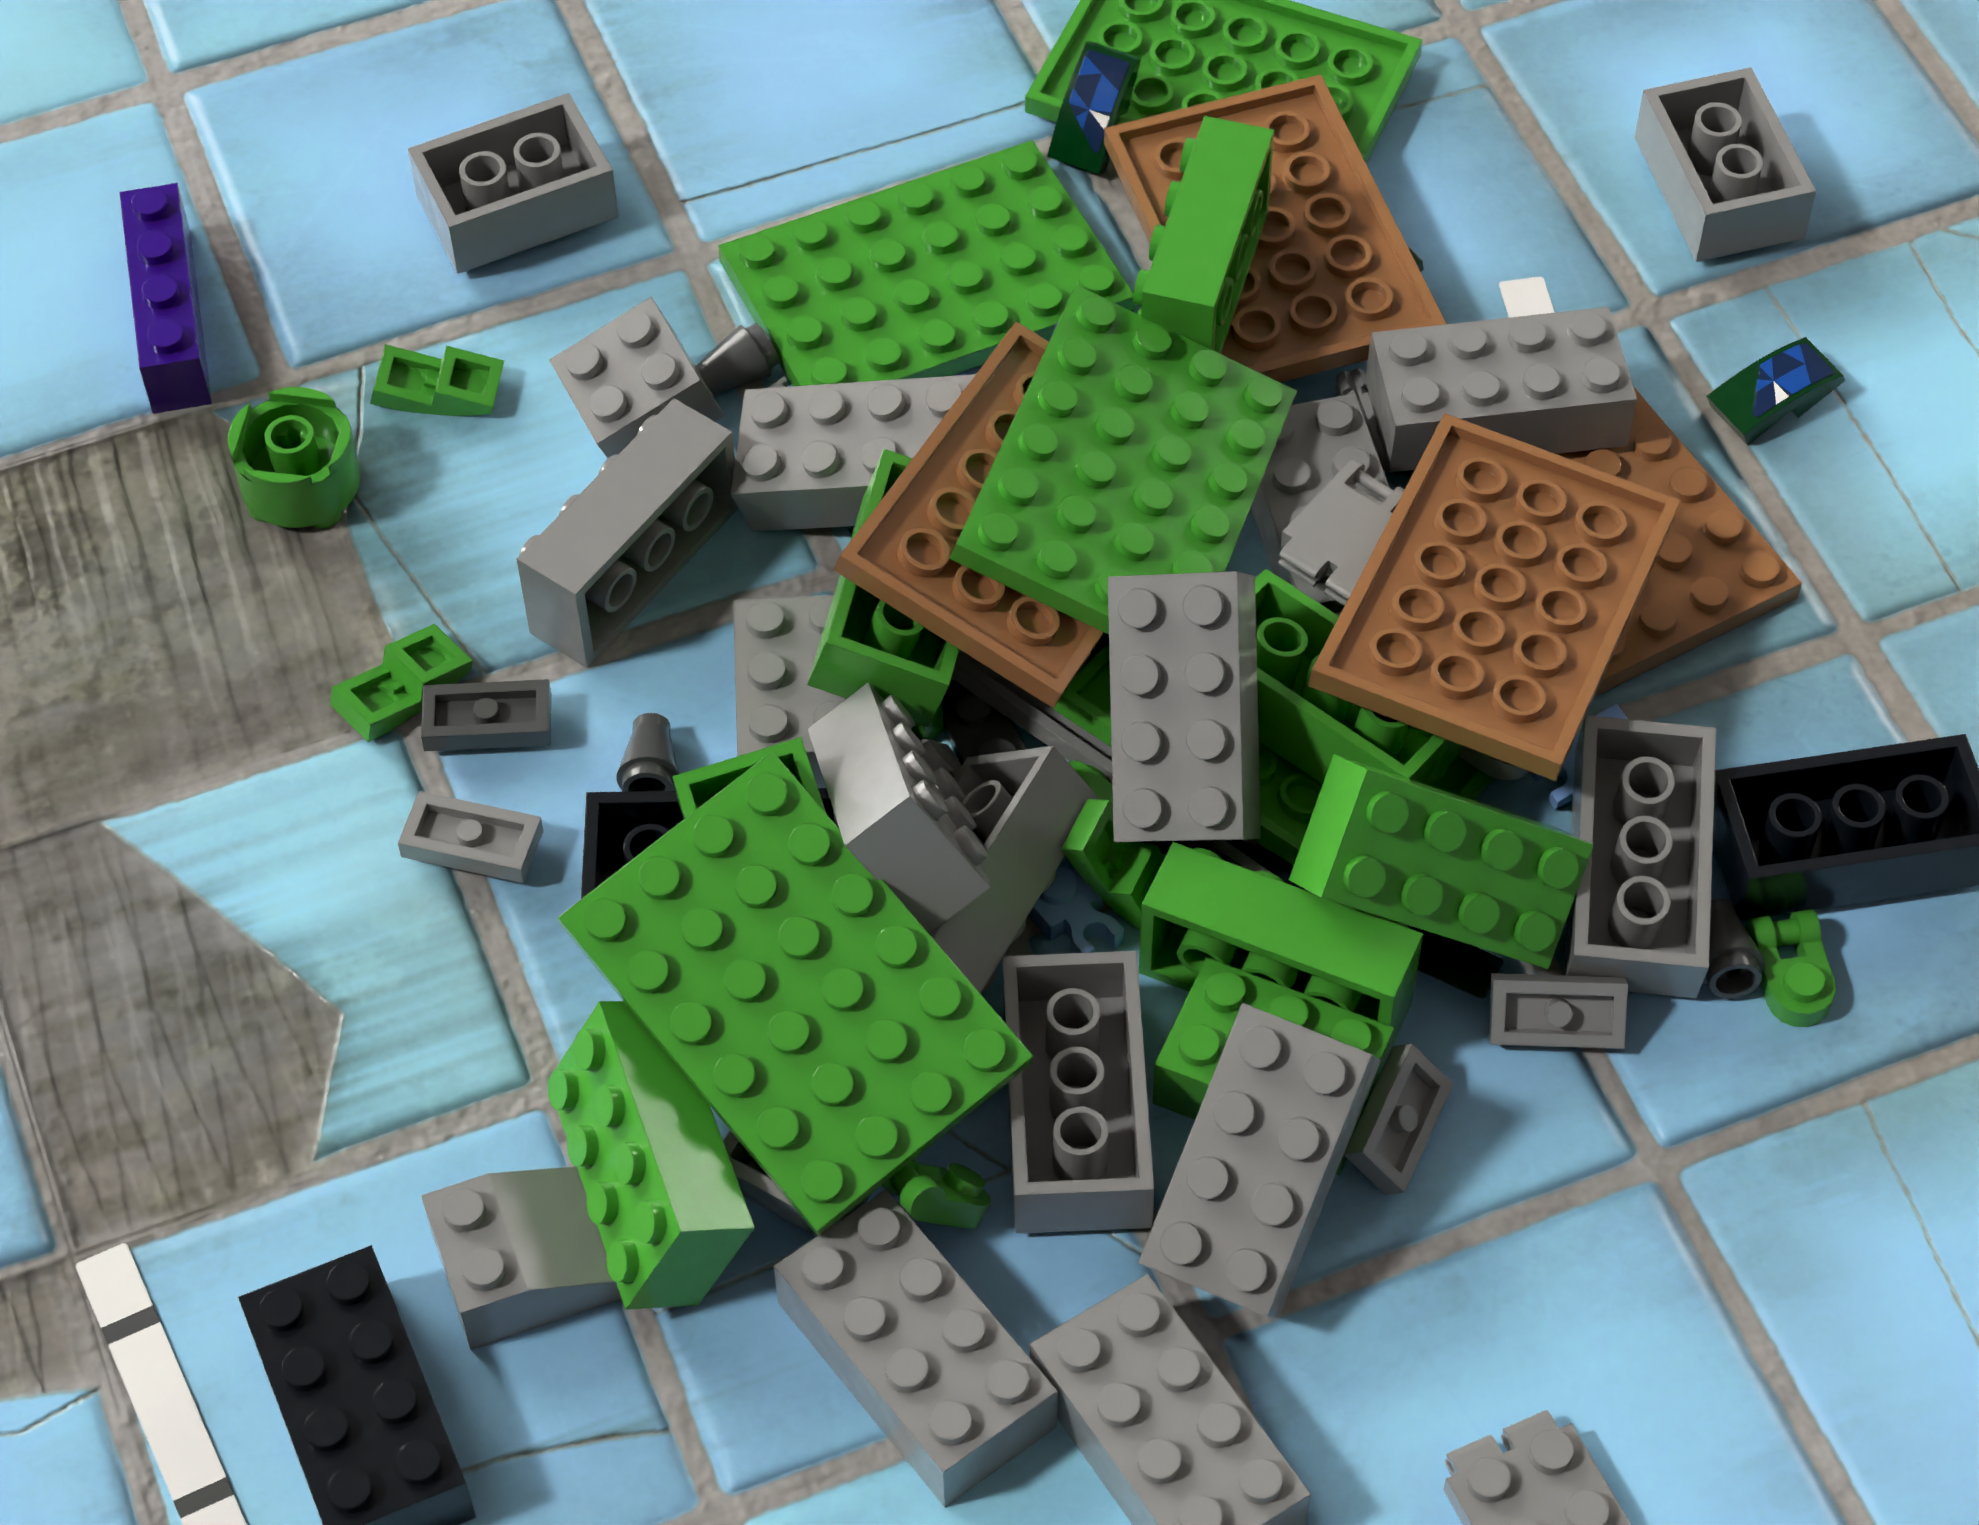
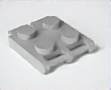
M1354 458L1330 480L1282 531L1280 545L1282 550L1279 553V557L1282 559L1278 561V565L1313 587L1319 584L1325 576H1328L1329 578L1325 583V586L1328 588L1324 590V594L1345 606L1405 490L1400 486L1393 490L1364 472L1365 465ZM1359 483L1385 500L1380 502L1354 485Z
M1547 1410L1502 1429L1503 1435H1501V1439L1507 1449L1505 1453H1502L1495 1439L1488 1435L1446 1454L1445 1464L1451 1476L1445 1480L1444 1492L1463 1525H1631L1572 1423L1558 1428Z

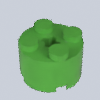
M286 387L269 392V400L257 405L253 409L251 403L247 404L237 413L230 425L228 448L241 496L250 516L260 522L288 528L313 526L322 529L335 525L341 519L342 511L355 497L361 480L358 456L350 422L346 414L344 415L336 407L335 400L326 393L305 387Z

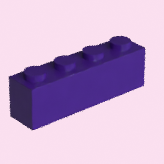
M178 183L119 192L139 369L152 413L212 404L191 234Z

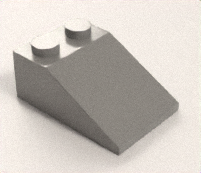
M576 1166L488 1173L421 1195L431 1233L470 1350L622 1299L617 1283L609 1276L607 1254L597 1225L591 1221L588 1215L587 1196Z

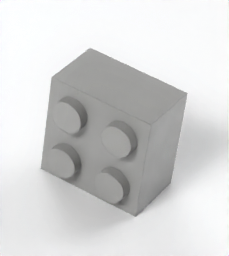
M652 297L549 360L596 444L607 459L612 455H619L637 436L644 421L652 415H658L673 398L715 422L725 416L677 334Z

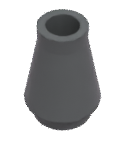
M754 323L746 329L739 325L695 366L710 392L715 396L770 377V369L780 364V359L764 330L758 323Z
M645 713L639 715L634 720L632 734L616 776L618 786L622 792L676 791L672 776L678 775L679 770L670 736L671 725L666 717L657 713Z
M1727 899L1711 900L1709 969L1703 983L1718 997L1727 999L1743 997L1753 992L1760 985L1765 960L1740 920L1735 904Z

